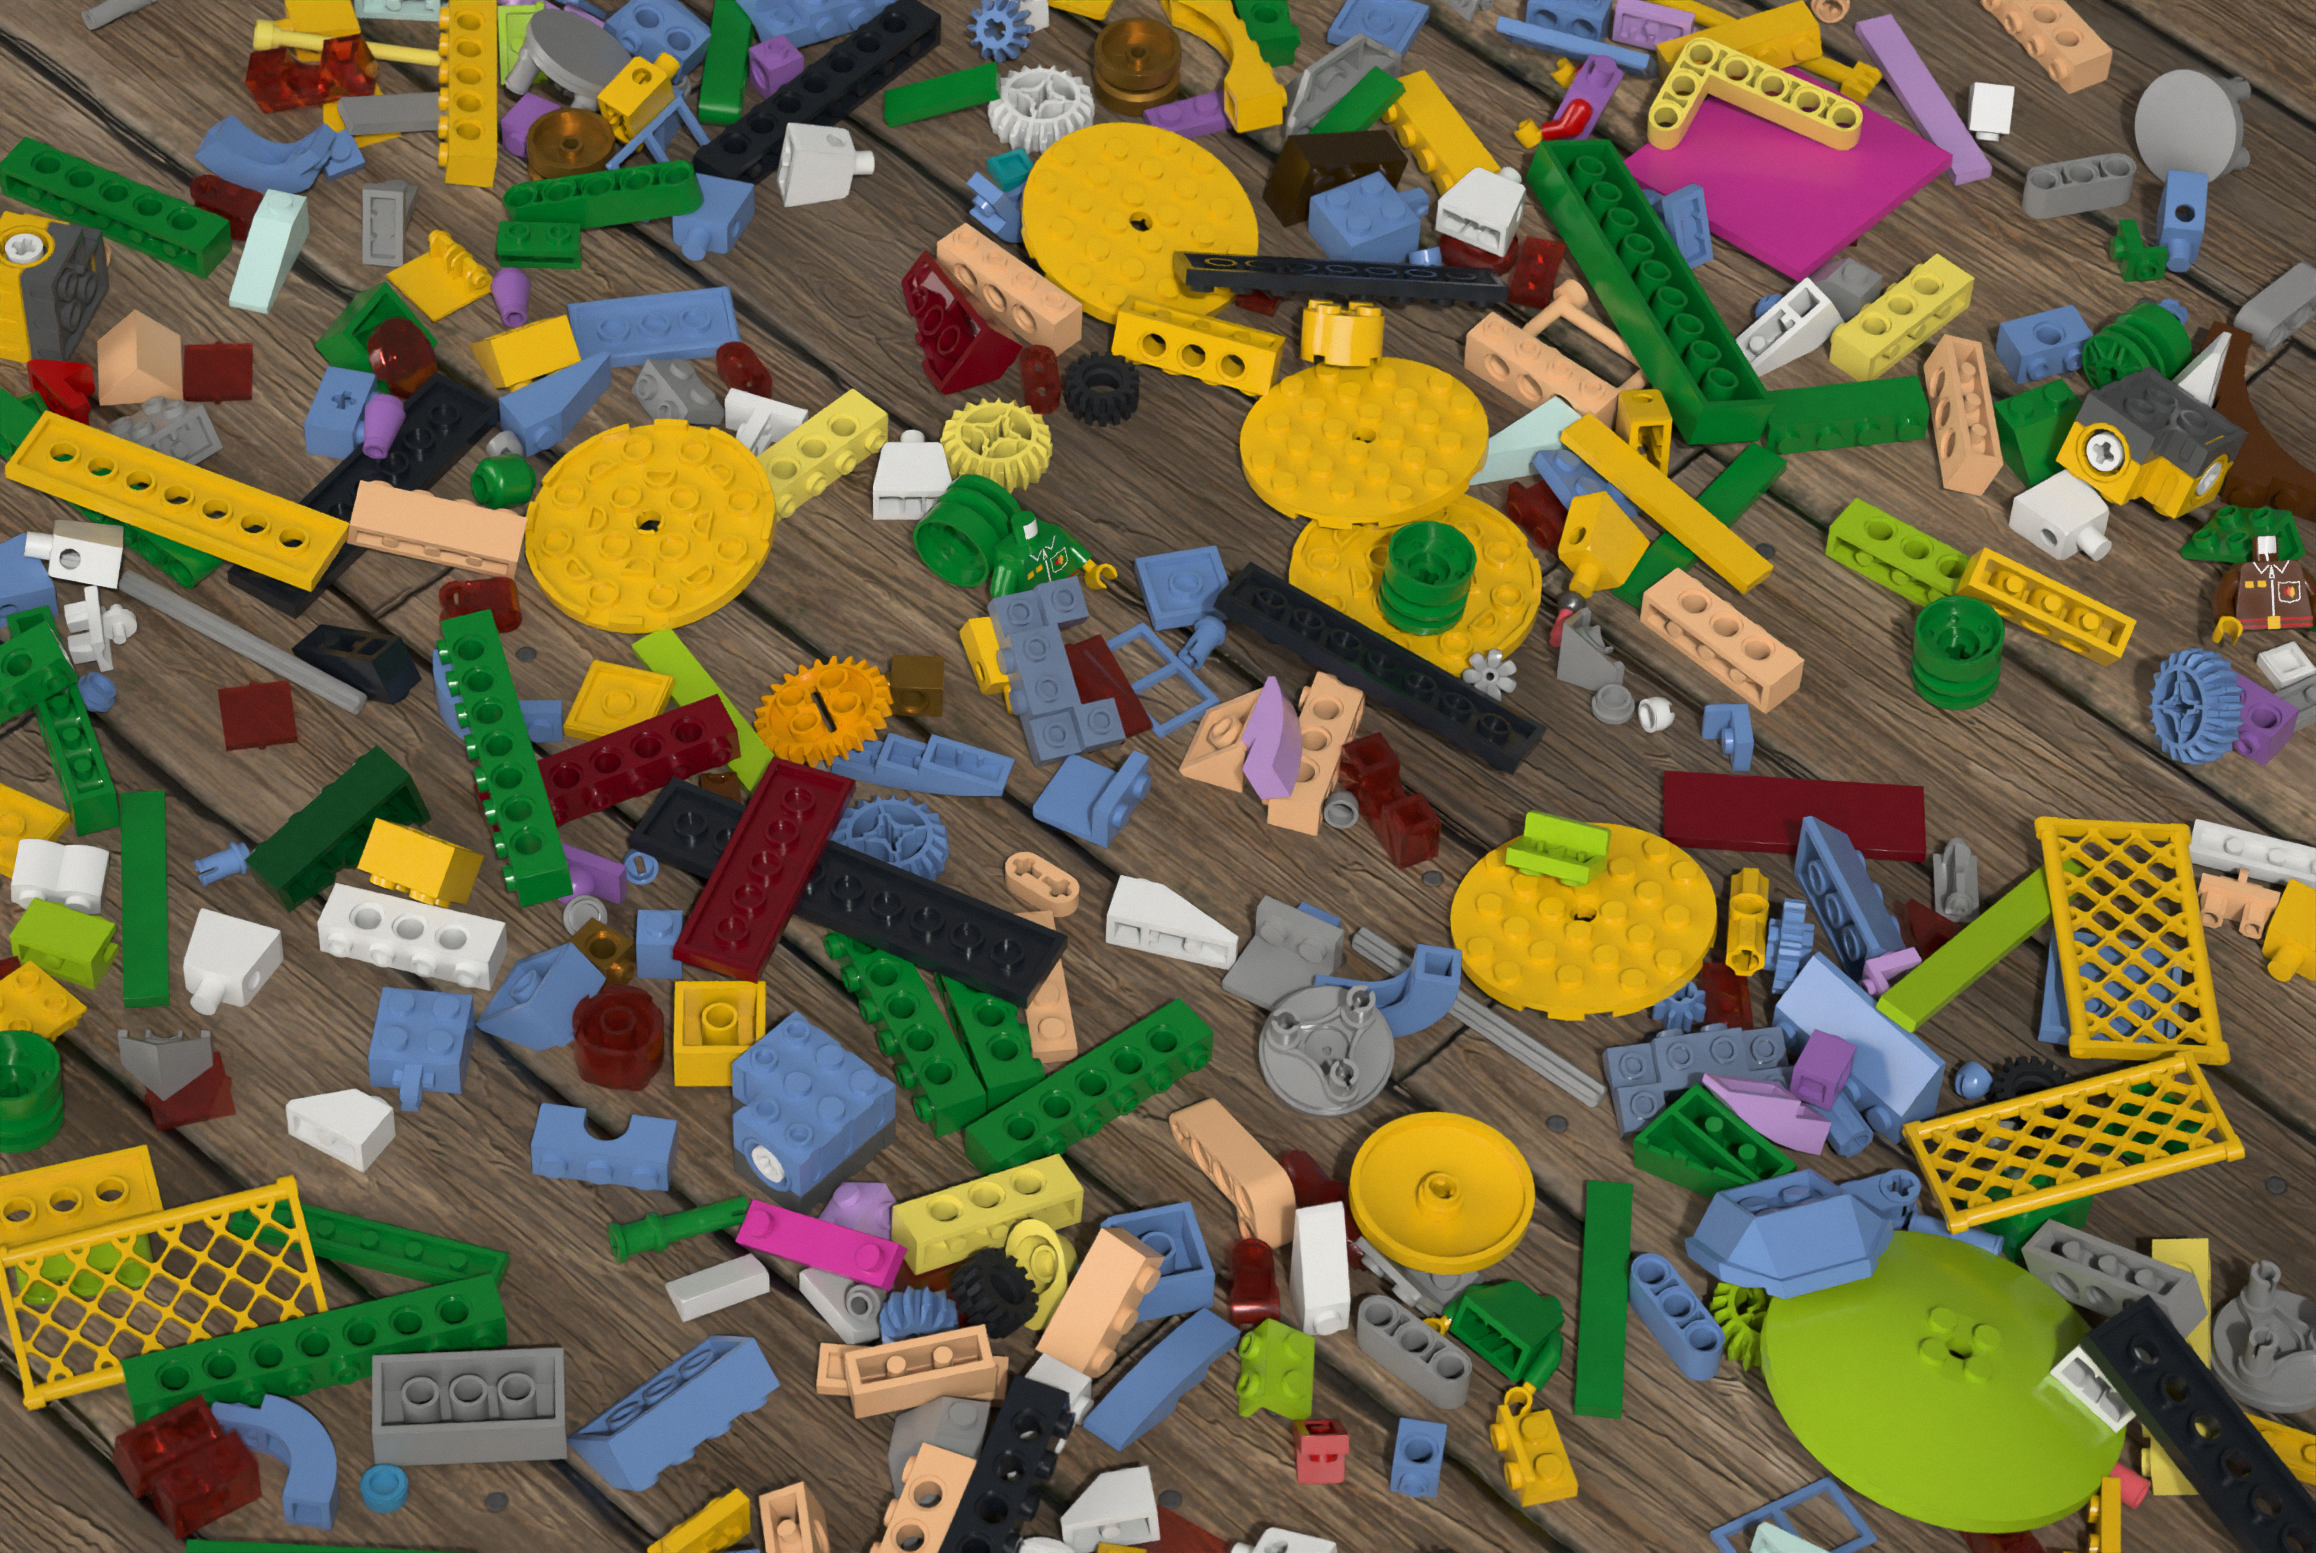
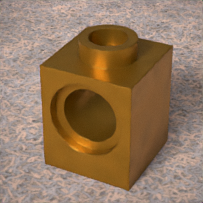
M893 654L892 672H883L894 703L891 704L892 715L942 717L945 657Z
M593 917L565 943L572 942L607 978L598 993L607 998L620 986L627 985L636 972L635 942Z

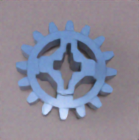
M1785 898L1781 920L1770 918L1763 970L1774 971L1772 994L1784 995L1811 958L1814 924L1804 923L1806 913L1805 900Z

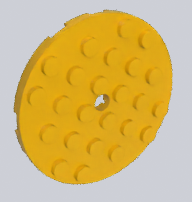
M1125 122L1103 123L1076 130L1062 137L1044 151L1036 161L1022 192L1020 210L1023 227L1021 234L1030 258H1035L1039 266L1046 273L1044 278L1083 304V312L1113 325H1116L1119 309L1129 295L1215 317L1235 301L1239 294L1230 292V288L1214 287V291L1209 293L1190 290V286L1184 284L1173 267L1174 251L1257 255L1258 227L1254 210L1246 192L1231 171L1213 154L1195 142L1175 132L1151 125ZM1145 219V225L1149 230H1136L1130 222Z
M1382 357L1381 365H1376L1373 358H1371L1370 366L1324 364L1325 361H1322L1316 366L1283 378L1280 383L1270 389L1268 395L1264 394L1255 403L1243 423L1240 434L1241 462L1245 477L1251 488L1263 501L1293 519L1302 515L1317 519L1318 526L1344 530H1353V524L1378 522L1379 528L1397 526L1439 511L1458 499L1469 489V481L1477 472H1482L1489 451V427L1486 413L1478 398L1466 385L1451 374L1438 368L1412 360L1393 357Z
M654 419L653 425L630 428L629 424H623L601 432L577 445L565 454L542 479L543 487L535 501H530L525 516L528 517L525 527V554L532 575L546 598L560 611L582 624L596 629L626 634H645L679 628L709 616L724 607L750 584L762 568L771 550L777 525V508L773 490L767 473L756 456L742 442L715 427L707 430L690 426L688 420ZM649 520L660 522L657 526V532L654 529L642 530L640 527Z
M1462 494L1458 499L1431 515L1386 528H1379L1378 522L1353 524V530L1320 527L1318 526V520L1312 519L1301 532L1294 545L1288 583L1452 675L1463 678L1464 669L1474 668L1470 663V657L1473 653L1479 651L1487 658L1489 651L1495 648L1502 651V660H1504L1524 642L1538 616L1541 602L1542 574L1538 558H1534L1528 548V539L1510 519L1492 506L1467 494ZM1416 521H1436L1454 527L1465 534L1473 544L1477 557L1462 620L1453 629L1439 635H1417L1401 630L1390 623L1380 610L1377 598L1392 536L1401 527Z
M1585 822L1611 830L1607 868L1604 873L1585 886H1569L1563 884L1559 877L1547 874L1543 876H1530L1521 873L1519 867L1505 864L1507 847L1523 837V834L1489 852L1476 863L1462 880L1455 893L1451 907L1450 922L1454 949L1462 950L1461 967L1475 985L1490 997L1515 1010L1522 1012L1525 1007L1547 1012L1548 1019L1585 1021V1014L1611 1012L1613 1018L1631 1014L1651 1007L1683 988L1701 970L1704 957L1710 947H1714L1718 923L1716 897L1707 875L1686 852L1664 838L1633 827ZM1576 915L1578 918L1588 917L1593 920L1590 922L1584 920L1574 921V916Z

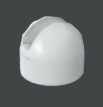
M1652 697L1641 700L1638 706V716L1645 731L1648 733L1661 731L1672 724L1675 713H1670L1669 707L1672 706V703L1664 697Z

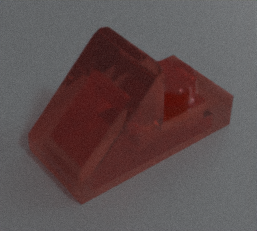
M1912 898L1906 903L1901 934L1906 948L1915 947L1922 959L1921 963L1965 929Z

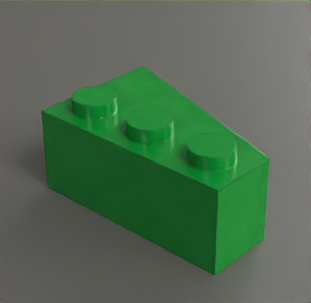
M1698 1083L1691 1087L1633 1139L1635 1168L1710 1199H1713L1715 1194L1720 1191L1797 1172V1164Z

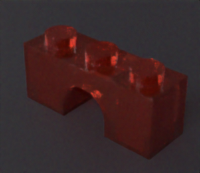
M360 33L324 40L321 60L318 65H308L299 62L292 56L288 47L250 53L245 83L263 114L336 102L339 101L340 97L374 95L379 65Z
M1378 732L1342 745L1339 781L1346 791L1356 796L1359 803V811L1397 868L1402 870L1438 857L1442 822L1421 792L1406 796L1400 780L1401 762L1382 733Z

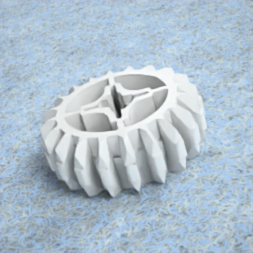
M1040 63L1036 69H1029L1023 65L1020 73L1010 70L1007 78H1001V98L990 101L988 104L990 125L993 133L999 136L1000 143H1010L1012 151L1023 148L1027 155L1032 151L1043 154L1044 151L1062 137L1076 130L1092 126L1093 116L1095 115V104L1093 103L1090 87L1083 84L1082 77H1072L1070 69L1059 72L1056 65L1050 69H1044Z

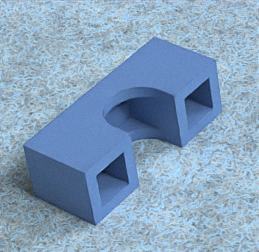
M541 1103L531 1142L532 1174L544 1175L552 1179L568 1178L590 1181L598 1185L614 1184L629 1186L644 1191H669L678 1152L677 1120L632 1114L629 1128L624 1135L614 1140L603 1141L595 1139L588 1134L586 1108Z

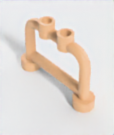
M1567 279L1553 291L1554 301L1522 328L1523 331L1536 338L1537 335L1562 316L1641 368L1622 336L1581 310L1588 304V295L1585 289L1575 280ZM1640 369L1621 386L1617 387V389L1621 392L1630 389L1641 390L1649 383V380L1643 370Z

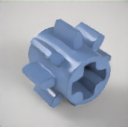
M1692 981L1688 982L1679 991L1654 1005L1652 1019H1660L1661 1024L1666 1030L1683 1029L1687 1033L1690 1032L1693 1020L1696 1022L1704 1021L1706 1006H1704L1705 990H1698Z

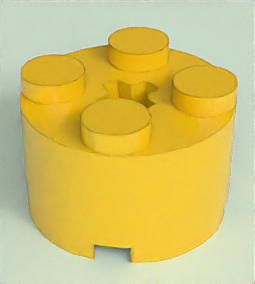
M1309 299L1308 307L1303 309L1300 359L1313 362L1314 356H1325L1324 364L1370 366L1371 358H1373L1376 365H1381L1385 314L1381 313V307L1373 306L1372 302L1349 301L1348 308L1333 304L1332 300Z

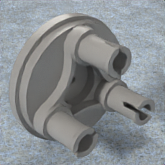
M543 9L536 12L527 24L525 41L518 52L519 59L504 81H506L505 85L512 92L525 95L539 71L542 70L555 81V87L558 91H561L564 87L566 88L563 93L565 96L575 97L570 107L588 109L595 112L600 111L597 96L627 66L632 58L627 50L611 34L588 19L564 10Z
M2198 69L2174 70L2154 80L2141 97L2135 117L2136 143L2141 157L2150 171L2163 182L2166 181L2168 169L2209 174V185L2219 178L2228 175L2231 171H2241L2243 167L2247 168L2250 163V154L2247 148L2241 146L2244 127L2242 113L2238 102L2246 101L2250 96L2251 86L2247 80L2243 81V77H2235L2233 79L2214 77Z
M1328 985L1305 988L1282 1000L1270 1013L1260 1036L1259 1063L1267 1085L1274 1095L1289 1108L1303 1115L1315 1118H1340L1364 1109L1383 1091L1393 1068L1394 1040L1385 1017L1375 1005L1376 996L1374 991L1372 990L1369 994L1367 993L1368 986L1356 985L1351 989Z
M2263 1260L2260 1266L2256 1262L2251 1267L2249 1282L2241 1290L2240 1296L2223 1306L2211 1321V1372L2232 1397L2255 1409L2272 1413H2296L2316 1407V1304L2298 1294L2276 1290L2281 1278L2279 1267L2270 1261Z

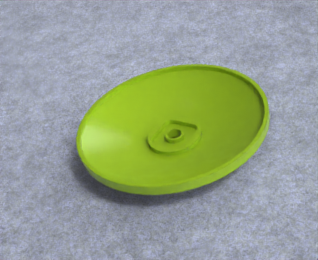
M1894 1231V1236L1886 1251L1877 1258L1878 1266L1871 1277L1788 1299L1772 1297L1761 1329L1760 1352L1767 1386L1776 1407L1802 1445L1823 1466L1857 1492L1886 1508L1927 1524L1959 1531L2010 1533L2036 1529L2060 1521L2086 1505L2090 1498L2099 1492L2101 1477H2109L2119 1459L2124 1445L2127 1424L2116 1433L2049 1373L2056 1364L2079 1345L2078 1342L2087 1333L2091 1332L2092 1328L2053 1289L2025 1269L2001 1256L1948 1237L1914 1231ZM1949 1350L1957 1351L1965 1359H1959L1952 1356L1949 1353Z

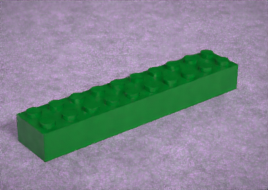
M1611 140L1540 141L1526 179L1652 387L1661 391L1672 420L1688 445L1759 441L1775 403Z

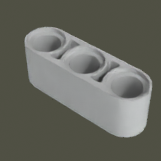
M2109 153L2034 167L2028 171L2021 203L2022 210L2032 218L2047 219L2123 205L2129 201L2137 168L2136 163L2126 154Z
M2307 261L2298 263L2247 302L2239 311L2234 321V327L2252 333L2251 341L2265 351L2274 349L2316 316V267Z
M1384 1295L1369 1296L1363 1300L1358 1312L1356 1331L1358 1347L1434 1405L1443 1409H1454L1463 1405L1468 1399L1472 1370L1470 1357L1395 1300Z

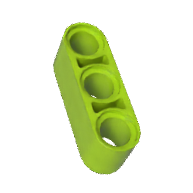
M149 1234L137 1236L133 1252L146 1261L154 1263ZM129 1238L120 1240V1242L125 1243L129 1240ZM111 1243L90 1248L87 1264L103 1274H110L122 1256L112 1247ZM83 1250L75 1251L73 1253L80 1254ZM64 1254L44 1259V1266L40 1275L48 1281L62 1286L68 1281L75 1270V1266L66 1259ZM128 1260L124 1263L115 1279L129 1289L142 1287L151 1272L137 1262ZM36 1261L30 1262V1263H26V1264L29 1265V1266H31V1265H34V1264L36 1263ZM14 1266L20 1294L29 1278L19 1270L18 1266ZM80 1272L69 1288V1291L78 1298L95 1296L101 1291L104 1282L88 1272ZM35 1283L22 1301L34 1306L54 1303L58 1295L48 1287ZM110 1288L107 1290L106 1293L117 1292L120 1290L116 1288Z

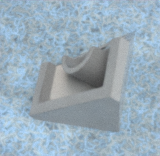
M1586 607L1578 610L1563 623L1556 679L1596 692L1609 684L1622 686L1624 664L1622 661L1613 663L1605 656L1612 653L1614 648L1612 646H1605L1599 625L1590 627L1591 612L1589 608Z
M118 1030L121 1065L161 1100L165 1101L213 1066L214 1056L211 1030H201V1038L182 1040L183 1030H178V1034L172 1038H159L151 1030H146L145 1041L130 1038L128 1030Z

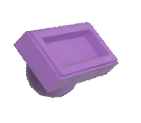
M561 842L569 867L574 895L558 898V902L566 906L576 896L590 895L621 905L627 896L626 866Z

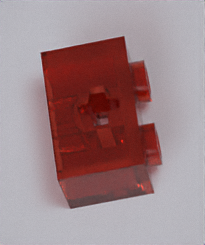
M200 1395L116 1436L112 1461L134 1498L138 1499L220 1458L225 1433Z
M235 1431L149 1474L154 1507L176 1540L262 1497L258 1464Z

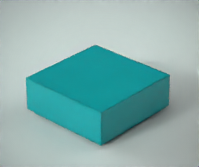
M1023 148L986 159V170L1003 193L1012 191L1022 185L1028 179L1034 166Z

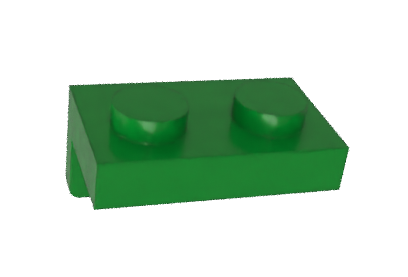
M499 221L496 249L500 257V267L581 270V223Z

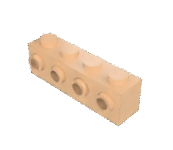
M360 480L349 525L347 543L514 580L528 517L519 516L516 512L509 509L492 510L478 507L475 503L464 499L452 501L438 498L424 490H414L411 492L398 489L384 481L375 480L367 482Z

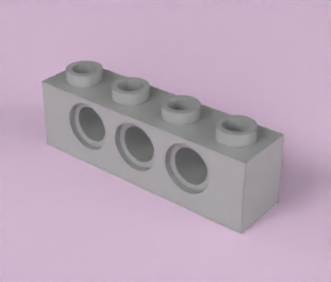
M2048 1219L2021 1248L2029 1273L2041 1280L2065 1300L2110 1318L2149 1294L2183 1338L2186 1339L2208 1315L2195 1274L2054 1220Z

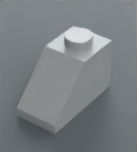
M1846 258L1822 265L1809 275L1808 278L1832 301L1843 321L1847 323L1858 315L1865 304L1873 303L1879 298L1883 276L1851 258ZM1796 282V283L1788 290V293H1789L1792 289H1794V288L1799 284V282Z

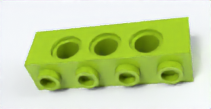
M1857 497L1830 526L1825 551L1826 556L1924 608L1942 597L1957 596L1955 592L1971 558L1950 545L1942 543L1916 529L1914 526L1902 522Z

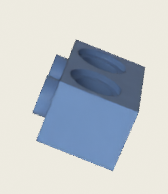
M637 0L621 16L615 39L627 52L636 57L641 56L652 64L662 52L673 56L680 63L681 68L673 76L671 82L678 85L704 60L712 34L664 0Z
M1528 0L1525 23L1604 43L1610 29L1613 0Z

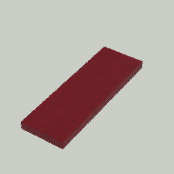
M773 756L673 948V959L758 984L856 791V780Z
M1664 770L1663 838L1678 847L1797 855L1803 818L1813 816L1847 834L1854 849L1860 850L1864 859L1925 862L1924 786Z

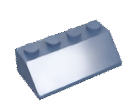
M1813 816L1804 817L1793 874L1844 973L1858 985L1859 981L1862 980L1866 960L1880 957L1889 951L1898 952L1908 948H1906L1900 936V927L1896 917L1889 915L1883 904V895L1879 885L1876 882L1872 883L1866 872V863L1861 851L1854 849L1848 835Z
M1819 951L1812 956L1775 1005L1772 1027L1782 1026L1785 1048L1789 1049L1798 1058L1815 1029L1830 1035L1839 1036L1845 1041L1856 1045L1857 1049L1852 1072L1842 1091L1856 1110L1868 1120L1871 1127L1878 1133H1883L1896 1145L1905 1139L1902 1135V1124L1916 1120L1924 1122L1934 1119L1946 1062L1917 1036L1909 1033L1875 1008L1878 1002Z
M711 1335L567 1437V1441L613 1488L640 1492L654 1485L660 1478L658 1473L670 1464L675 1466L690 1459L696 1453L694 1447L702 1441L717 1438L730 1430L733 1426L731 1421L743 1412H753L766 1404L769 1400L767 1395L779 1387L780 1384L754 1337Z

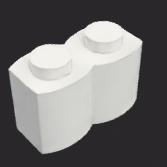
M22 839L19 841L11 882V901L27 910L34 897L51 903L58 902L64 904L70 909L88 915L101 913L109 871V852L86 845L64 846L47 840Z

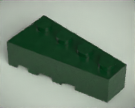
M376 745L366 755L357 758L351 768L334 783L326 785L319 795L304 809L290 816L285 825L267 841L259 843L244 861L256 883L283 908L291 912L334 884L336 873L340 870L357 869L376 818L407 826L415 823L418 827L431 821L432 818L411 775Z

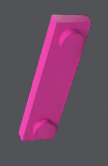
M754 1199L735 1241L742 1247L861 1284H867L887 1292L891 1290L907 1251V1248L899 1243Z

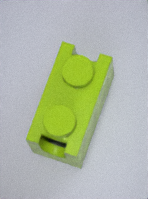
M34 897L10 934L14 964L22 966L31 960L49 976L96 990L120 952L119 945L110 942L116 932V924L98 915L91 916L70 909L64 904L58 902L51 903Z

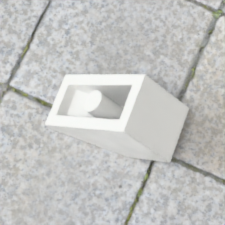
M1977 82L1970 85L1967 130L1976 132L1975 139L1999 142V135L2009 134L2015 87Z
M356 1088L293 1099L286 1105L288 1132L290 1135L363 1173L396 1136L393 1108L382 1098L369 1096Z
M1148 1466L1122 1468L1113 1472L1101 1473L1060 1519L1064 1543L1070 1546L1076 1553H1088L1097 1551L1099 1542L1128 1546L1161 1540L1157 1508Z

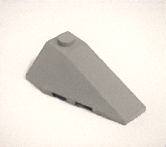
M942 1396L896 1416L888 1452V1464L893 1481L894 1498L900 1499L906 1485L902 1483L905 1465L911 1455L917 1457L923 1442L975 1459L978 1462L990 1435L991 1403ZM928 1494L920 1499L918 1505L923 1508H932L940 1503L942 1497L936 1494ZM918 1537L908 1538L902 1543L903 1550L908 1552L916 1551L923 1545L924 1540Z

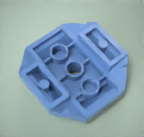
M1809 1168L1717 1192L1694 1236L1685 1239L1687 1256L1721 1281L1745 1288H1766V1294L1788 1299L1871 1277L1878 1266L1877 1258L1886 1251L1894 1236L1890 1216L1856 1194L1850 1195Z

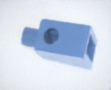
M2168 169L2157 212L2156 246L2167 247L2169 255L2166 266L2171 271H2187L2191 264L2196 262L2204 233L2209 174ZM2180 206H2188V213H2176V209Z
M696 173L705 200L703 205L693 213L672 217L673 242L676 245L682 246V253L690 260L699 261L705 257L707 251L726 254L731 251L754 217V184Z
M26 532L0 544V628L8 627L6 615L49 605L52 617L59 616L55 586L41 560L24 557Z

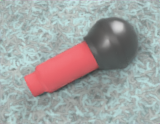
M1567 590L1557 599L1558 616L1551 630L1549 641L1553 647L1559 648L1561 646L1564 621L1578 610L1586 608L1585 598L1575 591Z

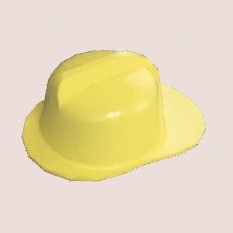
M1039 1219L1024 1220L1014 1227L1008 1237L1005 1250L1006 1259L1012 1255L1018 1260L1016 1266L1019 1269L1023 1266L1026 1268L1028 1273L1025 1275V1278L1027 1280L1033 1279L1036 1285L1031 1292L1038 1293L1039 1301L1035 1303L1039 1306L1038 1312L1023 1326L1032 1330H1045L1075 1278V1267L1078 1265V1257L1074 1246L1069 1240L1057 1234L1048 1223Z

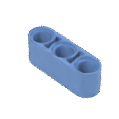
M1654 1253L1640 1255L1631 1265L1628 1284V1302L1686 1377L1697 1381L1711 1379L1720 1369L1724 1347V1333L1721 1327L1665 1257Z

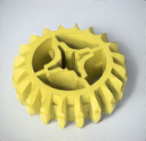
M982 397L980 404L977 406L967 402L964 411L954 410L951 420H946L942 437L940 438V444L944 448L951 479H956L964 474H977L993 480L1010 494L1014 488L1026 492L1029 483H1038L1041 474L1047 472L1050 456H1052L1051 433L1049 426L1044 424L1042 414H1033L1030 405L1019 408L1016 399L1007 404L1002 403L1000 397H998L996 402L988 403Z

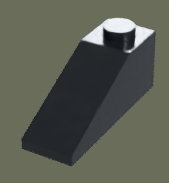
M320 624L291 648L296 657L365 693L367 700L388 704L397 703L406 698L409 690L422 679L402 638L399 636Z

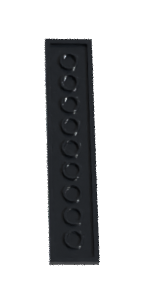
M673 776L631 834L630 846L637 851L709 880L747 806ZM830 840L793 913L1024 1009H1028L1068 947V936L832 840Z

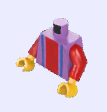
M1589 55L1586 62L1579 65L1577 69L1567 58L1560 59L1556 63L1560 69L1556 72H1551L1550 75L1563 89L1569 90L1552 121L1544 122L1541 128L1537 127L1532 118H1527L1519 123L1518 127L1520 129L1514 131V135L1522 146L1527 149L1532 148L1543 138L1545 141L1588 140L1624 76L1623 71L1617 68L1616 62L1611 57L1606 55Z

